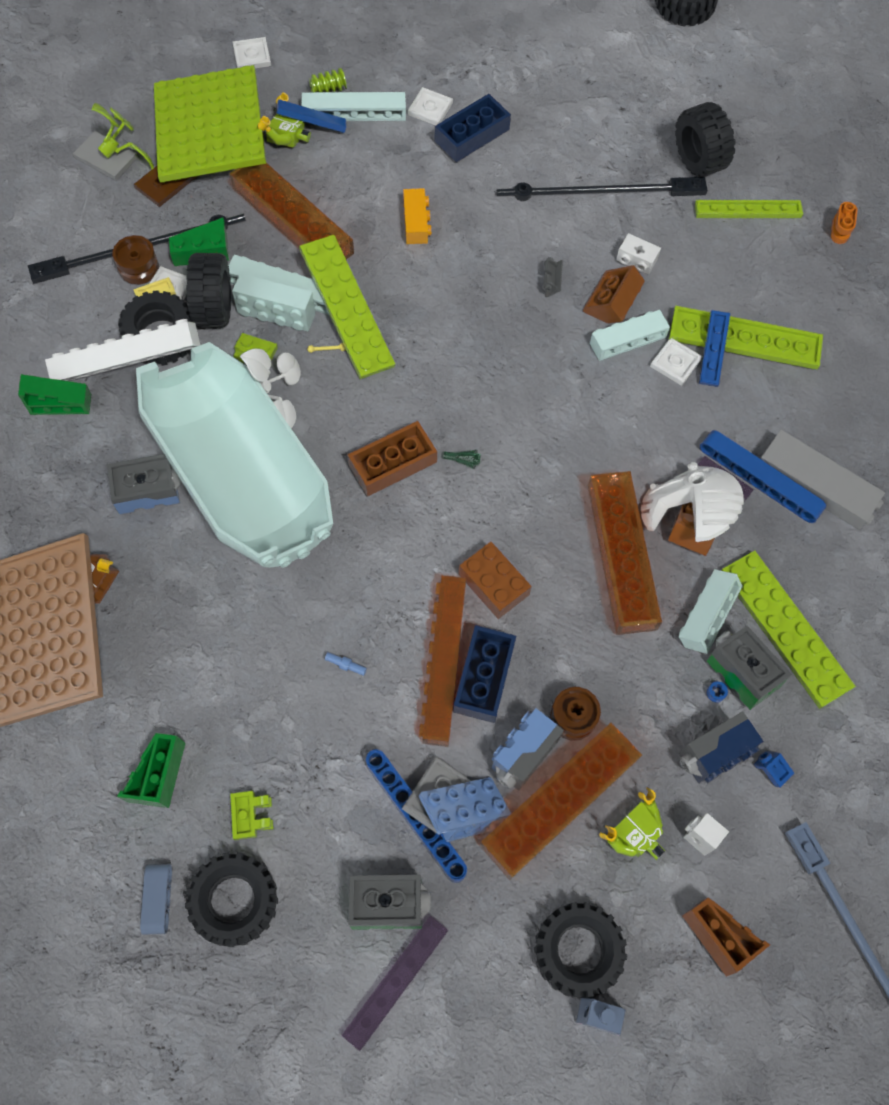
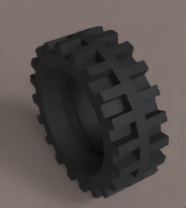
M228 852L223 853V856L210 858L211 861L206 865L202 864L199 867L200 871L196 876L192 875L190 879L192 881L191 886L186 889L185 894L188 897L185 909L188 910L189 914L187 918L194 926L197 934H200L211 943L227 947L247 945L253 939L257 940L260 934L270 927L271 919L275 918L276 904H278L277 886L270 872L252 856L249 857L238 852L237 854H230ZM238 878L248 882L253 889V908L241 921L234 923L224 922L217 918L213 912L212 896L217 886L223 881Z
M573 902L561 906L543 921L536 935L534 953H536L537 967L540 968L544 980H547L554 990H558L565 996L588 998L603 994L611 986H614L618 982L617 979L620 974H623L624 962L627 960V954H625L627 942L621 934V931H623L621 926H617L613 920L614 917L611 914L605 913L602 907H595L587 902ZM572 928H584L591 931L600 943L601 957L599 963L593 970L587 973L570 971L562 964L559 957L558 945L560 939L566 931Z

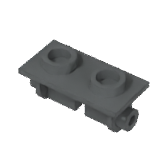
M551 257L544 261L546 274H544L543 288L546 291V298L560 292L562 284L563 261L555 262Z

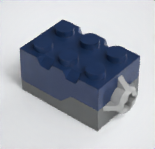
M742 711L688 743L679 753L681 756L680 762L684 770L692 774L698 784L704 780L706 783H709L723 772L734 768L741 761L744 762L760 750L758 746L764 741Z

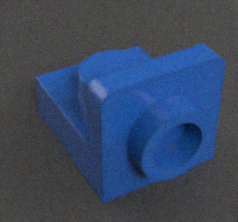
M766 751L754 763L757 769L764 770L775 787L781 788L794 774L784 757L778 752Z

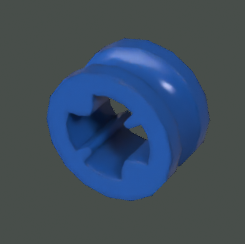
M719 681L713 682L707 689V697L715 703L723 701L728 695L727 686ZM716 688H719L721 693L718 697L715 696V691H713Z

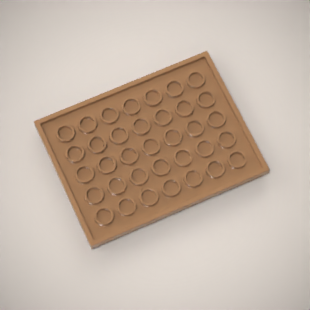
M82 533L0 560V727L103 697L88 535Z

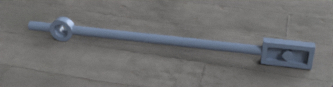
M807 822L785 832L808 875L816 871L889 998V979L824 869L825 866L831 863Z

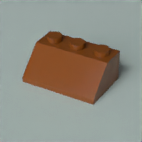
M634 265L606 270L585 305L583 312L608 324L622 322L629 308L633 305L637 294L641 291L645 280Z

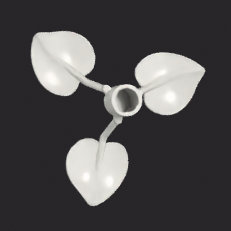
M251 349L240 356L246 363L253 378L261 384L267 394L271 390V383L284 377L288 385H294L300 379V366L295 357L290 353L285 352L278 356L277 367L282 374L269 380L267 379L271 373L269 370L271 360L264 350ZM268 395L270 399H275L274 405L290 428H292L296 421V411L289 400H282L281 397Z

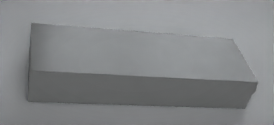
M783 430L779 431L761 457V460L822 499L826 503V510L859 530L865 524L868 526L875 517L872 513L874 510L878 511L884 503L881 500L885 494L884 491Z

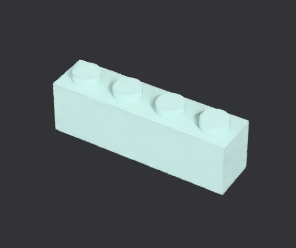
M660 310L650 311L645 315L637 318L632 317L628 321L615 323L605 329H597L592 333L590 345L598 360L601 361L666 338L670 326Z
M714 569L712 575L707 579L703 592L699 594L694 609L690 611L685 626L680 630L679 638L685 648L708 654L742 588L737 574Z

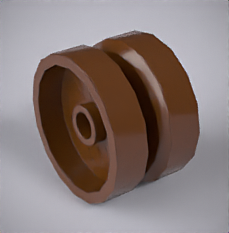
M131 235L124 237L113 248V259L118 272L123 280L130 284L139 285L151 281L159 269L153 245L143 236Z
M569 687L561 691L555 698L550 712V719L564 730L562 738L570 741L582 740L591 734L599 722L601 715L600 703L596 696L588 689Z

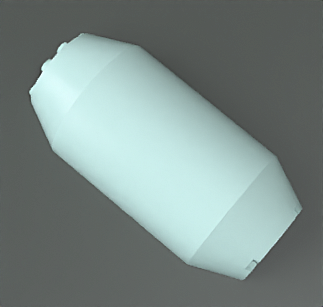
M208 342L191 348L190 362L159 372V367L155 362L136 368L140 417L219 541L264 567L281 566V568H284L298 558H306L314 547L330 536L333 518L328 482L261 384L253 378L246 365Z

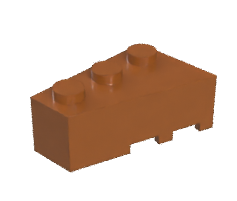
M709 897L682 915L726 977L740 971L770 946L765 940L762 941L751 933L752 930L747 926H742L733 919L730 913Z

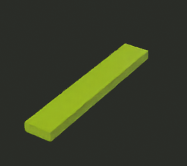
M801 200L695 201L696 218H802L803 216Z

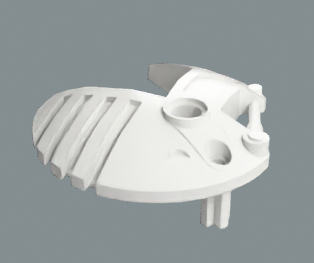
M695 462L689 463L687 466L688 471L675 476L673 479L661 485H650V489L643 498V505H641V517L646 529L654 531L668 508L692 502L696 542L711 540L730 528L729 524H734L737 521L738 514H741L742 505H744L742 488L731 474L714 467L698 466Z

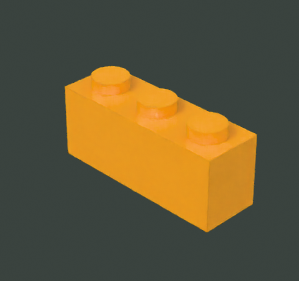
M425 188L403 189L406 244H428V236H431V225L427 224V221H430V210H426V207H429V196H425Z

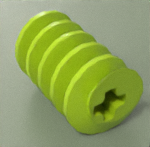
M338 68L337 73L335 70H331V75L328 71H325L324 76L322 73H318V78L315 74L311 75V79L309 78L312 93L323 92V90L329 92V89L336 92V87L341 92L342 86H345L347 89L345 75L341 68Z

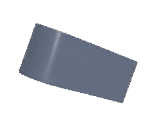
M148 864L145 867L140 923L142 935L167 934L172 883L171 864Z

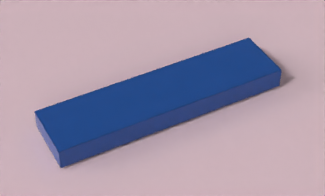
M278 99L277 114L345 133V118Z
M715 310L710 312L699 384L719 386L730 313Z

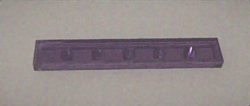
M430 916L341 1036L357 1050L361 1051L449 930Z

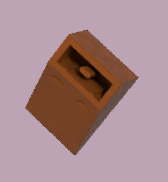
M692 502L682 504L668 541L706 556L715 538L696 542Z

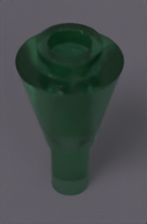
M477 449L457 453L445 451L443 458L454 460L475 469L476 465L479 466L481 455L478 454Z

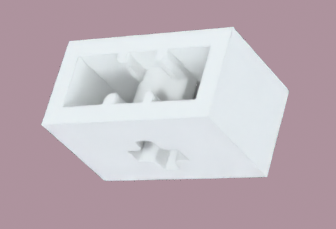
M628 233L619 248L616 260L624 265H634L638 271L649 275L658 260L661 247Z
M706 813L702 817L698 815L690 821L685 828L687 833L683 838L705 856L718 847L729 831Z

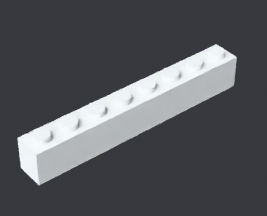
M187 319L176 321V325L169 326V324L157 326V330L145 329L139 331L140 334L123 335L120 340L115 338L104 340L105 344L93 343L87 345L86 349L74 348L70 349V353L52 354V358L45 359L49 378L71 381L190 350L200 345L196 324L188 322Z

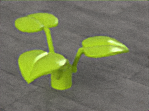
M94 103L91 110L101 113L111 123V127L98 149L107 158H110L114 152L118 154L121 150L131 147L141 153L149 162L151 169H153L154 165L151 158L137 145L129 142L119 148L117 147L119 143L115 138L125 125L131 131H134L130 122L112 107L110 111L114 114V118L100 104ZM115 119L122 121L120 126ZM116 126L118 129H117V131L114 133V135L111 136V133H112L114 127Z

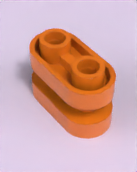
M843 202L840 205L832 221L831 239L833 242L844 244L848 241L856 226L858 209L855 204Z

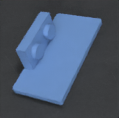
M491 777L423 791L419 794V798L438 834L443 833L446 842L481 834L492 821L507 818L511 815Z

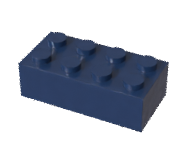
M487 94L435 125L434 141L455 162H458L510 129L511 114L490 94Z
M475 625L454 702L453 713L495 723L516 635Z

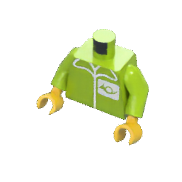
M283 92L277 97L276 104L278 99L287 102L289 100L288 95ZM276 114L271 121L268 117L263 116L258 123L259 129H262V131L266 130L267 142L275 143L276 145L295 147L299 140L309 142L311 132L304 130V121Z
M646 787L648 791L647 796L642 792L638 793V797L645 802L641 801L615 828L605 825L608 829V834L600 832L599 836L607 840L611 847L619 854L639 857L647 850L657 860L665 852L664 848L656 841L663 834V824L655 802L656 794L652 789Z

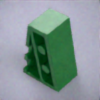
M224 218L169 237L170 255L174 266L188 265V260L194 253H221L229 261Z
M21 374L18 396L30 415L90 413L92 394L87 384Z
M155 733L141 756V762L135 772L132 771L129 776L130 780L117 797L128 803L169 808L186 743L175 735Z

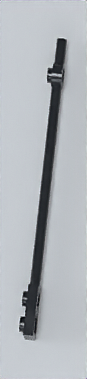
M705 177L670 178L669 184L532 188L528 183L521 182L515 188L497 189L496 195L515 196L519 201H527L531 198V195L671 191V196L706 195L708 190Z
M244 213L229 218L218 214L212 216L209 223L224 218L227 230L228 225L243 222L246 219ZM199 226L150 238L148 240L152 243L153 246L169 242V237L175 236L177 234L183 233L185 231L191 230ZM113 249L66 261L65 256H60L30 264L28 269L33 284L69 275V268L113 257Z

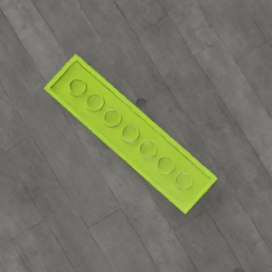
M335 235L300 245L299 250L359 379L361 380L394 368L395 362Z
M675 305L669 339L672 338L680 343L705 347L710 312ZM730 316L725 351L818 370L821 360L823 334Z
M756 551L749 553L721 570L737 574L742 584L738 598L819 709L856 687Z

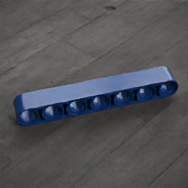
M712 430L700 444V449L704 454L803 520L815 523L825 510L826 503L822 499L722 433Z
M381 750L370 751L366 756V764L375 780L445 876L453 883L463 881L467 873L465 862L451 843L446 842L443 833L440 835L435 833L436 835L432 839H426L423 836V831L428 829V827L418 820H412L409 817L410 814L402 810L406 801L399 802L396 799V796L401 792L406 793L410 797L412 794L411 789ZM379 757L382 759V763L379 766H372L370 764L372 758ZM386 775H393L395 781L392 784H386L383 782V778ZM446 847L449 855L441 858L436 853L437 849ZM458 865L462 868L463 874L459 877H454L450 873V868Z

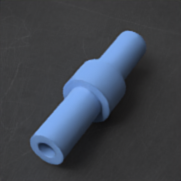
M329 652L325 656L326 661L338 665L342 670H350L362 676L367 671L366 667L353 663L352 659L345 656L341 658Z

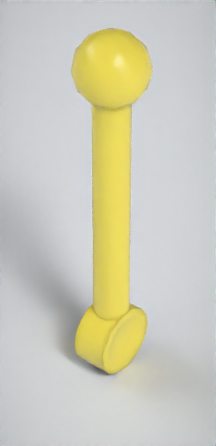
M343 343L338 346L322 347L310 345L307 348L310 353L318 350L335 349L346 351Z

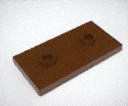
M156 166L134 183V187L157 206L161 207L197 176L160 182L158 166Z

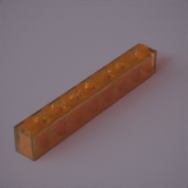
M442 575L441 582L436 583L435 594L439 595V602L434 601L433 614H437V619L432 621L431 634H435L434 641L429 643L428 653L432 654V662L427 661L426 674H430V680L425 682L424 695H428L427 703H422L421 716H425V723L420 724L419 737H423V744L449 747L466 578Z

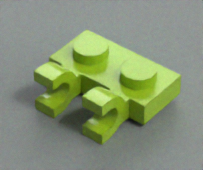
M242 333L234 347L235 353L233 356L244 364L240 357L244 352L251 349H262L272 360L278 347L276 343Z
M254 791L230 794L233 840L256 838L257 830L274 829L273 820L270 817L256 820L255 808L272 807V798L269 795L255 797Z

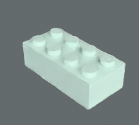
M243 273L239 274L232 290L237 312L245 317L250 316L261 321L273 322L280 326L285 325L296 330L309 331L316 314L313 292Z

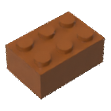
M489 542L459 565L458 575L497 619H500L530 595L532 586L492 542Z

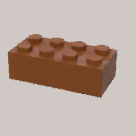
M416 421L348 454V463L368 497L437 463V450L419 421Z

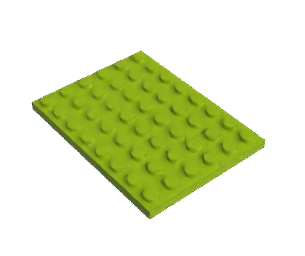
M254 65L154 83L157 166L160 182L266 164L263 131L258 128L261 112Z

